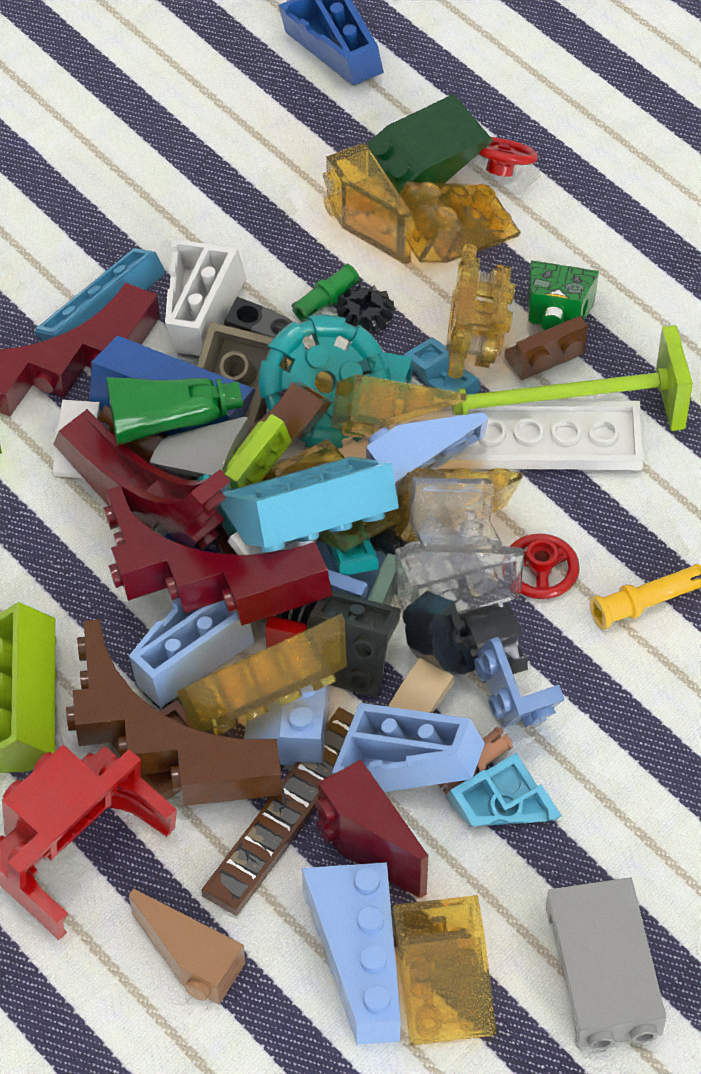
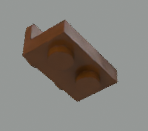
M578 316L516 342L515 346L505 350L504 357L520 380H524L585 354L588 325L581 316Z

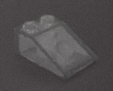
M441 539L408 543L404 547L395 550V595L404 612L409 604L414 603L427 590L454 601L458 614L502 601V603L518 599L521 595L524 563L523 550L516 547Z

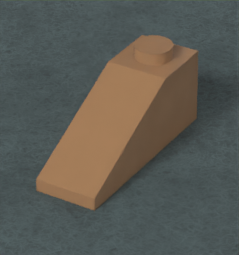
M133 888L129 894L132 915L182 986L194 998L201 1001L209 999L220 1005L245 965L244 945Z

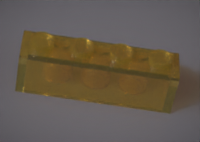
M341 613L176 691L193 728L203 732L212 729L214 735H219L237 726L235 718L245 715L247 721H250L269 712L267 704L278 700L280 706H283L302 697L300 689L310 684L313 690L317 691L337 681L334 673L347 666L345 619Z

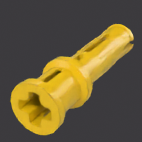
M698 563L694 564L691 567L638 587L625 584L619 588L618 592L605 597L599 595L591 597L590 610L594 621L600 629L606 630L615 621L626 617L631 619L638 618L647 607L701 588V578L691 580L692 577L701 574V565Z

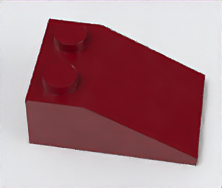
M359 760L318 782V800L315 802L319 813V820L316 821V826L323 840L327 844L332 842L341 855L357 864L387 862L389 882L418 898L427 895L429 855L363 761Z

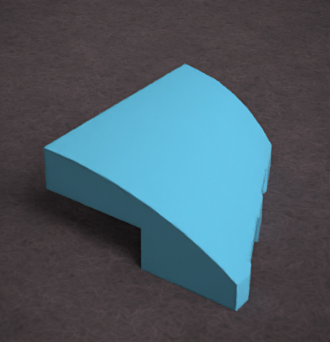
M517 752L488 770L479 772L472 779L466 780L454 787L446 795L455 811L470 827L551 822L561 817L542 784L537 786Z

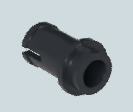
M376 522L368 529L367 536L374 550L381 551L386 556L388 553L400 556L402 563L409 558L412 550L410 543L397 535L395 528L390 523Z

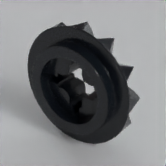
M359 284L356 290L347 289L344 296L338 298L337 316L346 318L345 322L354 327L360 325L369 333L378 332L392 321L394 301L389 299L387 291L380 292L375 285L370 289H363ZM369 302L371 304V307H368L366 311H364L363 314L360 315V307H363L365 303Z

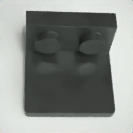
M332 590V596L318 600L310 613L303 671L328 672L329 685L377 698L381 692L387 645L399 623L401 609Z

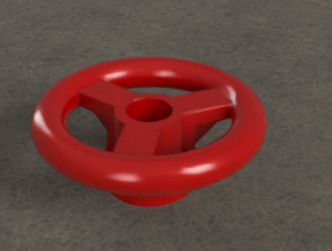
M491 137L494 141L486 148H483L478 154L488 159L486 165L487 172L503 177L513 176L515 165H531L538 159L537 152L531 147L498 137Z
M543 533L530 534L517 539L505 552L502 562L503 573L509 585L518 593L534 599H551L566 593L575 584L580 571L579 559L574 549L561 538ZM567 560V575L560 583L549 587L548 575L552 572V568ZM514 562L530 569V572L536 576V587L524 583L517 576L514 570Z

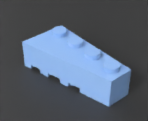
M387 862L302 868L303 893L307 904L310 906L317 933L323 943L327 961L337 983L339 995L356 1044L400 1042L401 1017Z

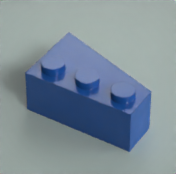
M289 0L278 5L285 32L351 85L354 86L384 73L378 45L352 0Z

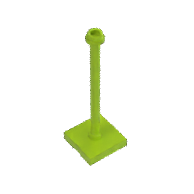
M677 325L662 327L655 373L466 395V391L463 388L458 389V392L451 393V405L453 415H468V410L658 388L661 392L670 430L675 431L686 428L693 382Z

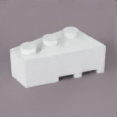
M172 239V263L169 266L171 279L170 289L167 292L165 325L175 353L200 356L210 322L224 325V320L238 296L246 276L238 248Z

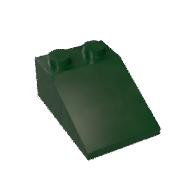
M452 94L387 125L361 150L395 192L413 210H416L494 140L459 99Z

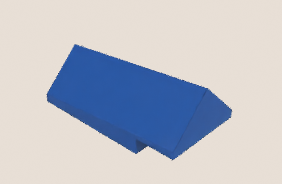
M117 335L92 361L89 401L100 402V409L102 410L105 405H109L106 377L152 380L207 378L213 381L214 386H216V379H221L222 384L236 381ZM239 383L243 408L227 410L226 416L218 417L206 424L182 427L161 433L170 436L245 417L255 389Z

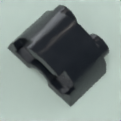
M426 590L414 603L409 604L405 608L402 616L403 622L406 625V641L413 655L448 672L466 674L476 670L469 646L456 642V632L462 624L455 602Z
M501 601L459 614L462 626L456 632V636L458 639L464 638L465 642L468 641L473 661L478 658L477 651L489 639L499 637L512 673L516 674L528 670L527 655H523L517 639L518 636H522V633L509 605L503 606Z

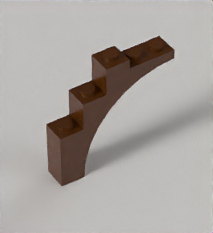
M100 619L84 621L85 637H77L79 660L87 661V670L80 671L81 689L72 690L74 706L66 707L68 731H76L79 746L118 742L120 757L130 749L141 759V775L171 772L173 791L182 790L183 806L282 795L277 739H238L212 735L184 726L156 711L133 692L116 670L104 643Z

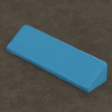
M132 249L35 328L34 333L36 336L45 341L83 324L100 312L115 297L125 282L147 290L165 274V269L156 252Z

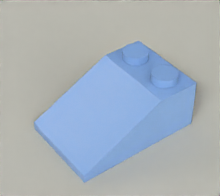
M482 412L399 424L391 430L384 427L368 439L370 444L366 446V459L392 463L398 497L485 437L488 417Z

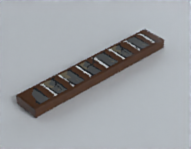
M340 707L335 711L326 723L323 763H296L282 782V795L271 796L201 889L202 897L238 916L317 809L315 802L318 800V782L333 775L332 771L354 718L353 714Z

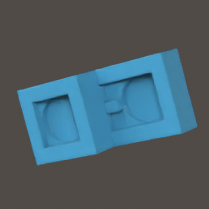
M433 337L403 354L404 356L413 357L412 370L441 400H451V393L458 392V389L464 388L466 395L476 394L481 391L479 379L456 364L454 352Z

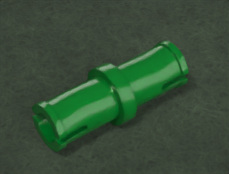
M345 264L326 280L320 279L314 284L313 290L292 303L293 313L301 322H305L308 316L317 314L326 306H334L338 302V297L344 294L347 289L360 283L359 274L350 264Z

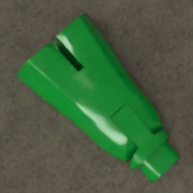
M106 377L117 446L172 429L206 424L218 417L226 416L227 410L243 408L239 382L222 384L221 379H216V386H214L213 381L207 378L152 380Z

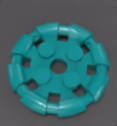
M334 315L308 316L305 322L297 324L294 321L287 325L268 345L267 348L270 351L266 360L261 361L259 369L260 398L264 397L269 412L280 401L278 392L289 388L292 382H302L333 402L320 421L300 440L305 443V447L316 450L343 448L342 440L353 436L352 439L355 442L363 439L367 432L370 433L381 420L382 416L379 414L383 405L388 404L391 391L389 366L385 368L380 353H383V350L378 342L360 325L354 327L345 322L346 318ZM312 335L315 346L306 350L303 338ZM338 336L348 340L345 350L334 346ZM283 357L292 361L287 372L279 367ZM366 359L371 373L362 376V368L357 362ZM320 372L329 374L333 380V387L329 393H322L315 386V378ZM360 394L370 398L366 408L356 405ZM344 417L346 427L337 430L332 419Z

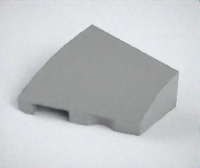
M240 417L170 435L157 446L150 463L168 474L186 480H195V477H201L204 474L211 477L219 469L225 474L234 452L237 451L246 439L252 421L249 418Z

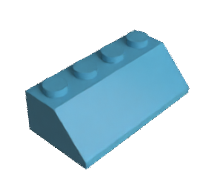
M357 457L343 458L226 491L223 493L226 499L221 504L244 543L261 547L262 552L281 550L285 548L284 542L294 539L297 542L317 539L319 537L318 532L329 529L330 532L348 530L352 528V522L361 519L363 522L378 521L385 518V512L399 508L392 463Z

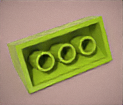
M21 602L15 603L0 613V773L29 772L45 753L51 752L53 754L56 748V618Z

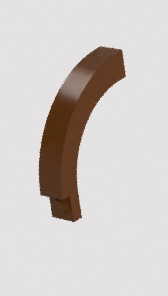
M292 382L280 401L258 422H265L271 414L284 421L292 440L287 448L289 449L311 431L333 402L302 382ZM105 405L98 419L107 424L106 429L115 436L110 405ZM258 422L249 428L247 436L251 433V431L258 424ZM158 433L125 443V446L150 463L157 446L169 435Z

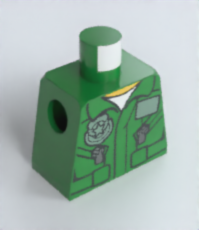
M531 260L527 289L528 321L532 324L541 325L544 330L578 316H581L585 321L595 303L599 271Z

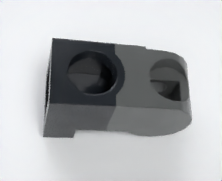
M237 296L224 320V325L274 338L293 321L284 315L276 313L274 310Z

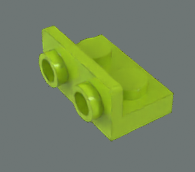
M271 414L265 422H258L233 454L227 466L225 475L230 479L228 487L234 490L261 482L292 442L284 421Z

